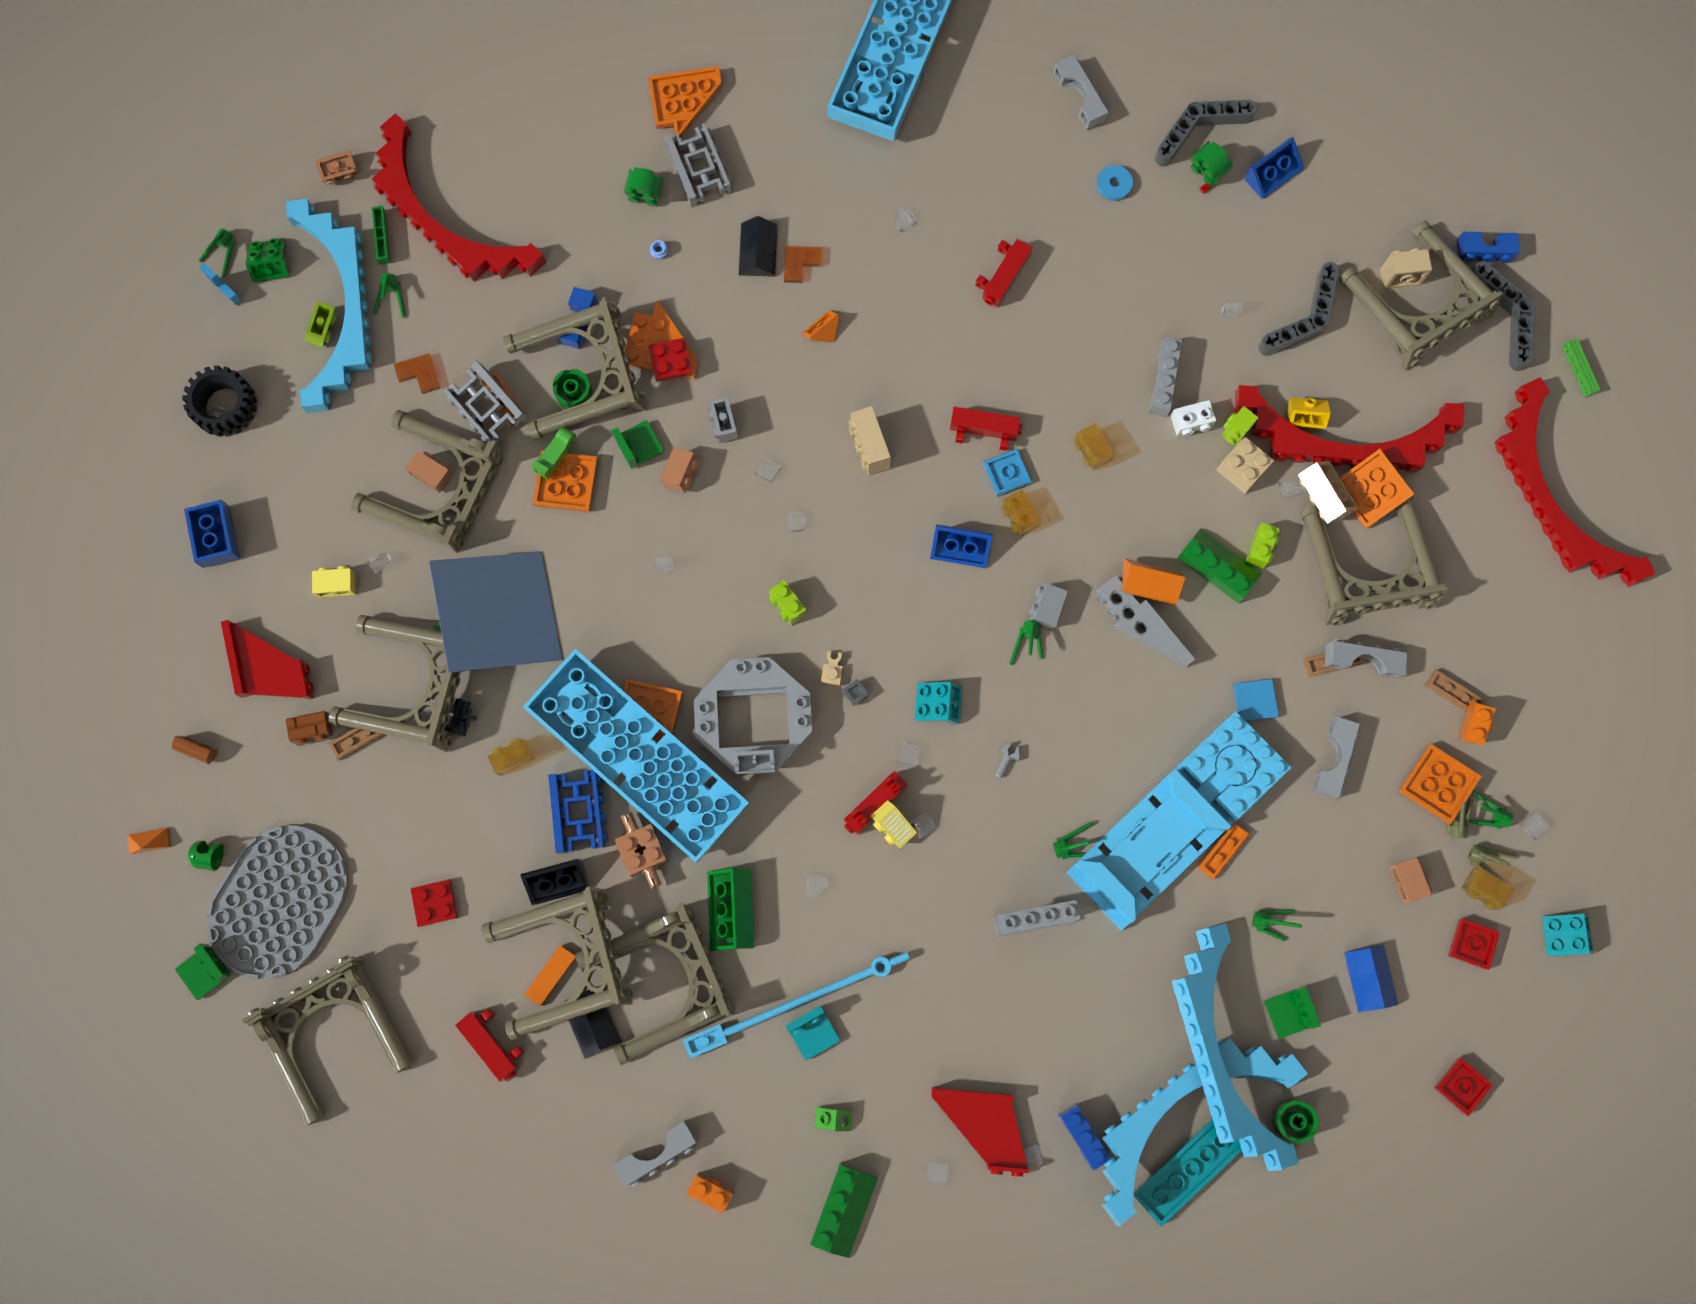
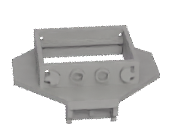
M770 657L731 659L694 699L695 738L736 775L776 773L812 733L810 692ZM787 693L789 744L721 748L719 697Z

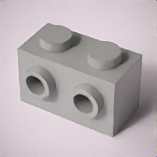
M728 397L709 401L711 409L708 410L710 421L714 420L715 426L712 427L714 437H718L720 443L738 439Z
M1048 583L1039 586L1035 593V597H1037L1035 604L1031 606L1029 615H1031L1029 621L1038 622L1039 625L1047 628L1056 627L1068 591Z

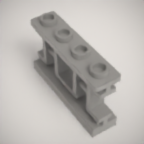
M705 123L701 124V128H695L696 137L681 142L678 134L674 138L671 135L664 137L667 150L691 207L697 206L698 201H704L703 192L718 187L721 195L726 191L731 193V185H733L730 175H726L724 171L726 170L724 160L719 159L720 151L718 145L712 142V139H714L710 128L707 129ZM702 135H704L711 153L708 152L707 147L697 150L696 145L703 143ZM675 145H678L680 151L689 148L691 153L683 155L685 163H682ZM706 157L709 167L693 172L690 162ZM715 166H717L724 184L721 183L720 178L710 181L708 176L716 174ZM689 175L692 182L700 179L703 181V184L695 186L697 194L694 193L688 178Z
M475 360L471 364L472 368L467 370L472 378L460 389L452 384L451 388H446L444 392L448 395L446 399L453 406L456 405L459 408L458 413L464 419L468 418L471 422L469 424L475 432L479 431L482 434L481 439L486 445L488 441L492 440L498 444L499 441L503 440L498 432L509 421L517 427L520 421L524 422L529 417L483 364ZM477 373L491 388V390H489L485 386H483L479 391H477L474 388V386L481 381L480 378L476 375ZM468 392L471 394L472 397L465 403L470 410L466 408L455 394L462 398ZM487 394L495 405L482 415L475 405ZM500 400L514 414V417L507 412L500 418L497 413L504 408ZM492 419L496 423L489 429L493 437L480 424L479 420L486 424Z
M1076 900L999 914L997 917H994L997 937L1074 923L1080 920Z

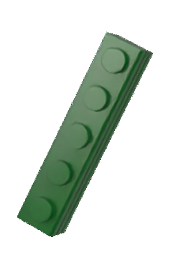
M383 206L371 207L376 260L379 264L390 263L386 210Z

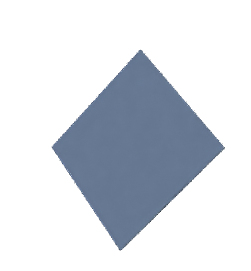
M541 552L429 561L449 673L562 660Z

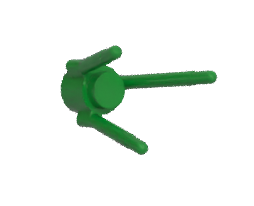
M220 228L215 238L200 257L199 262H202L216 244L222 248L228 246L222 276H225L232 247L235 244L232 240L233 234L226 229Z
M391 273L382 274L373 311L374 314L377 313L381 298H385L386 292H393L396 289L402 318L405 317L400 282L396 281V275Z
M1025 621L1024 627H1020V633L1011 656L1010 665L1014 663L1023 635H1025L1026 639H1029L1028 654L1032 655L1033 639H1037L1039 659L1043 658L1041 630L1039 629L1038 622Z
M1472 791L1471 794L1493 807L1491 808L1482 803L1479 805L1481 808L1493 813L1492 820L1494 822L1470 820V823L1491 826L1500 829L1501 826L1508 828L1511 825L1513 813L1506 811L1505 808L1498 806L1478 792Z
M1089 822L1069 834L1057 838V842L1053 843L1057 858L1067 859L1084 856L1086 853H1070L1072 852L1071 849L1088 845L1090 841L1087 840L1070 845L1069 841L1065 842V840L1087 829L1093 823Z
M1259 909V912L1255 911L1253 915L1252 926L1257 927L1256 931L1264 932L1282 941H1285L1286 938L1265 927L1269 928L1271 923L1302 928L1301 924L1275 920L1268 916L1294 914V910Z

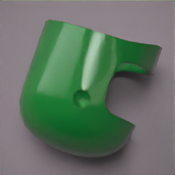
M196 841L188 851L189 864L197 869L218 870L223 860L224 844L214 842L209 847L205 841Z

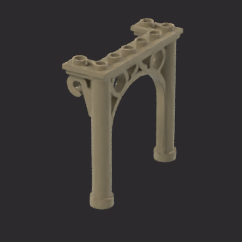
M1427 221L1420 223L1413 230L1412 234L1451 274L1455 283L1453 298L1441 310L1425 316L1403 315L1393 310L1353 267L1347 269L1339 278L1343 286H1347L1390 332L1397 343L1394 345L1396 353L1400 358L1404 359L1402 364L1405 371L1410 367L1414 368L1420 364L1425 350L1436 347L1441 340L1450 338L1458 329H1464L1472 320L1476 319L1480 323L1485 319H1491L1496 313V307L1500 304L1499 300L1502 296L1500 291L1492 292L1432 230V226ZM1463 284L1467 290H1461V285ZM1468 297L1469 305H1461L1458 302V298ZM1454 309L1461 312L1455 317L1452 316ZM1403 323L1412 324L1410 331ZM1435 323H1443V325L1435 329ZM1417 324H1424L1430 330L1421 334L1416 332L1415 327Z
M605 297L601 298L602 301H599L598 305L523 332L503 337L507 351L512 354L562 335L576 334L588 339L594 345L600 357L601 379L593 396L580 405L528 422V430L533 440L540 439L543 435L557 431L562 427L566 428L614 410L618 412H625L633 408L641 411L646 410L644 405L646 404L645 396L638 389H635L634 382H636V378L629 368L631 361L628 354H625L624 347H626L625 341L622 336L620 337V310ZM589 324L587 332L577 329ZM596 326H603L604 336L601 339L592 337ZM610 339L613 350H607L605 346H600V344H605ZM616 359L619 372L616 370L608 371V369H611L612 362ZM613 375H616L619 381V386L615 390L607 387L608 379ZM604 390L611 394V396L600 399Z
M397 410L392 417V427L445 447L456 456L460 467L457 489L447 504L439 510L425 515L406 512L359 492L352 500L351 509L359 513L364 512L449 546L453 552L457 553L458 549H461L464 544L466 532H469L472 527L474 515H477L480 510L482 498H485L487 495V487L490 481L492 482L495 478L497 465H500L503 461V452L494 440L488 441L486 445L477 439L471 438L470 440L409 416L404 411ZM458 451L470 455L472 457L463 461V458L461 457ZM472 463H478L480 468L477 474L468 476L466 468ZM466 479L470 482H476L471 492L468 491L469 484L466 482ZM463 501H467L462 512L455 506V504L459 506ZM450 511H455L457 517L454 523L446 525L444 523V515ZM438 518L440 525L430 523L427 521Z
M1413 496L1396 507L1410 549L1409 564L1397 576L1381 581L1362 580L1345 572L1335 559L1324 521L1319 515L1320 510L1318 507L1309 506L1300 512L1302 520L1306 523L1328 593L1325 599L1328 611L1325 620L1326 625H1340L1352 613L1363 614L1369 610L1381 611L1386 607L1392 606L1399 608L1409 603L1418 604L1419 609L1425 607L1426 609H1432L1439 604L1448 588L1440 584L1412 502ZM1415 561L1417 563L1419 572L1411 570L1415 564ZM1406 576L1415 578L1418 586L1408 587L1403 583V579ZM1340 578L1348 582L1344 589L1342 588ZM1398 582V588L1401 591L1391 593V589L1395 588ZM1352 586H1357L1363 590L1364 595L1354 597L1349 593L1348 589ZM1370 589H1371V592H1376V593L1379 594V595H1376V596H1370V597H1368V595H1369V593H1370Z
M360 615L356 621L357 633L416 644L423 650L428 659L430 670L428 686L420 702L411 711L402 716L389 718L335 706L329 713L330 725L338 727L347 726L424 742L439 750L448 752L449 747L452 745L453 734L446 731L445 727L450 720L449 713L451 706L455 702L454 695L456 688L460 684L461 672L449 673L447 660L443 667L438 668L436 659L442 653H445L441 631ZM426 644L437 646L439 648H437L432 653L431 650L426 646ZM437 671L439 673H445L442 683L440 680V675L437 674ZM439 694L436 704L430 702V699L434 700ZM426 707H431L432 714L430 719L423 722L421 712ZM415 717V720L418 723V725L405 722Z
M588 886L585 887L586 890L577 895L494 923L488 922L482 925L483 937L487 943H491L543 924L558 923L568 928L576 936L584 954V976L576 993L563 1003L506 1021L505 1030L510 1040L518 1039L521 1035L614 1004H633L631 988L620 982L622 977L621 971L616 966V952L611 947V933L605 924L606 914L603 909L608 908V897L603 889ZM574 912L570 922L559 918ZM582 914L587 916L589 923L585 931H581L576 927L578 917ZM592 932H594L597 944H593L590 941V939L585 938L584 935H589ZM598 954L600 955L603 967L592 966V963H596ZM596 970L601 972L603 984L599 988H596L590 982L592 974ZM587 988L595 992V994L581 998Z
M679 903L676 911L610 940L611 947L614 948L616 956L645 944H657L669 949L683 964L689 983L687 1002L675 1019L613 1047L620 1065L629 1062V1059L723 1016L733 1015L731 1012L734 1009L730 998L726 999L723 993L726 991L723 981H718L716 977L717 967L714 961L710 962L707 956L710 954L706 943L702 944L700 936H702V932L699 926L694 925L692 918L695 917L690 906H686L684 903ZM684 924L686 930L683 929V928H680L679 926H681V925ZM670 931L667 942L652 939ZM676 932H682L687 940L686 946L682 949L672 946V937ZM691 943L699 958L697 960H692L688 955L683 956L681 954L689 950ZM582 950L576 953L575 957L581 971L584 972L585 961ZM599 954L596 957V963H592V966L601 964ZM689 964L694 965V967L692 968V971H691V968H690ZM700 967H703L709 983L698 981L694 984V979H697V971ZM699 985L706 986L710 994L708 1001L704 1003L694 997L695 989ZM714 995H715V998H716L717 1001H716L715 1003L711 1004L712 1001L714 1000ZM692 1002L698 1006L703 1007L702 1009H699L689 1015H686L692 1005Z
M345 956L339 959L337 965L325 972V976L320 979L319 977L311 979L307 982L308 985L302 989L298 987L292 990L290 996L273 1001V1006L268 1009L255 1008L247 1013L248 1016L242 1019L243 1023L253 1026L256 1035L261 1041L266 1042L304 1117L302 1120L305 1126L319 1121L325 1115L296 1060L294 1046L299 1029L318 1010L334 1004H347L356 1007L369 1020L396 1074L414 1064L412 1057L408 1056L362 968V958ZM344 982L348 987L347 993L343 998H336L333 995V988L339 983ZM327 987L326 994L331 1000H327L326 997L320 999L314 994ZM354 989L361 1003L354 1000H350V997L352 996ZM306 999L302 1015L299 1010L291 1008ZM290 1012L294 1013L296 1021L293 1027H283L281 1024L282 1017ZM280 1031L290 1032L287 1045Z

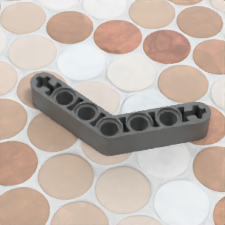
M1252 100L1190 103L1159 146L1155 156L1156 163L1162 167L1168 166L1196 126L1250 123L1257 110L1256 103Z
M1478 262L1472 268V271L1492 292L1500 291L1502 293L1499 305L1511 314L1509 364L1513 370L1521 371L1533 359L1534 301L1487 262Z
M1325 263L1317 275L1310 316L1265 335L1259 344V352L1265 356L1275 354L1315 337L1324 331L1329 323L1339 272L1338 266L1335 263ZM1315 321L1320 322L1322 326L1317 325ZM1299 328L1303 329L1305 333L1300 332ZM1282 335L1287 336L1289 340H1285Z

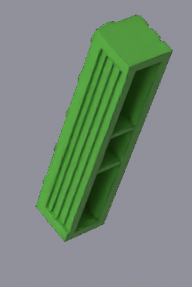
M1578 338L1567 341L1563 345V351L1566 353L1567 360L1577 378V383L1581 387L1582 394H1584L1585 398L1597 394L1600 391V387Z

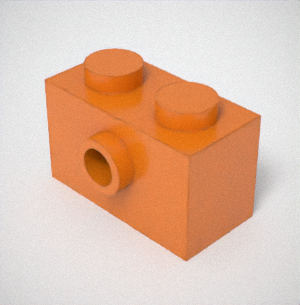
M1470 701L1458 738L1484 746L1487 734L1493 728L1492 719L1496 708Z
M698 1173L687 1195L724 1213L734 1191L722 1186V1182L713 1177L708 1179Z

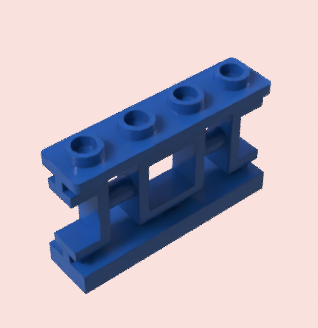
M592 769L589 771L584 770L585 780L567 782L565 773L559 775L549 774L556 853L574 852L573 842L591 840L592 849L605 848V843H608V834L603 828V824L606 823L605 812H602L601 804H604L603 792L600 793L599 785H602V778ZM590 777H592L594 803L592 802L591 795L581 796L580 786L591 785ZM560 781L562 788L573 787V797L563 799L564 807H562ZM587 801L589 819L571 821L569 803ZM594 815H596L598 842L596 841L595 834L585 835L584 825L595 824ZM564 819L567 827H577V836L567 837L568 846H566Z

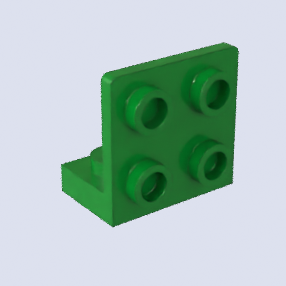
M273 238L262 242L255 241L248 245L245 264L253 282L289 276L290 271L284 259L285 238Z
M647 420L622 433L618 427L611 430L631 469L664 452Z
M202 943L194 947L196 951L194 955L175 969L196 1000L203 998L231 976L210 945Z
M1300 987L1264 1000L1265 1007L1279 1039L1306 1029H1315L1321 1026L1306 987Z

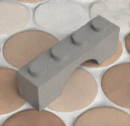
M1073 54L1056 62L1053 74L1061 87L1075 88L1084 97L1085 102L1080 108L1079 117L1085 128L1089 130L1106 122L1109 109L1100 99L1099 91L1096 88L1094 89L1091 84L1090 76L1085 74L1081 61L1077 60Z
M1167 337L1162 339L1157 359V375L1148 414L1167 417L1171 410L1182 340Z
M1334 639L1333 642L1326 644L1324 667L1343 670L1351 667L1356 658L1362 657L1374 664L1379 676L1400 678L1406 675L1407 653L1400 652L1398 648H1388L1387 650L1382 649L1380 645H1370L1369 647L1364 646V643L1352 642L1350 644L1345 643L1343 639Z
M1338 716L1332 719L1327 738L1336 747L1337 761L1331 770L1321 771L1316 775L1312 793L1331 799H1337L1343 795L1345 790L1343 782L1350 772L1349 761L1353 759L1356 750L1353 748L1354 743L1359 739L1361 730H1358L1359 723Z
M686 1120L666 1132L667 1143L664 1151L658 1157L644 1159L632 1153L613 1165L625 1187L629 1184L631 1187H634L642 1182L641 1177L647 1173L649 1176L655 1174L660 1170L658 1166L666 1162L669 1165L678 1159L676 1155L682 1151L684 1154H687L695 1149L694 1144L698 1141Z

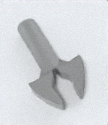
M1011 742L999 750L1003 754V759L995 773V776L998 778L1003 777L1011 760L1017 762L1019 760L1018 746L1014 754L1008 756V748Z

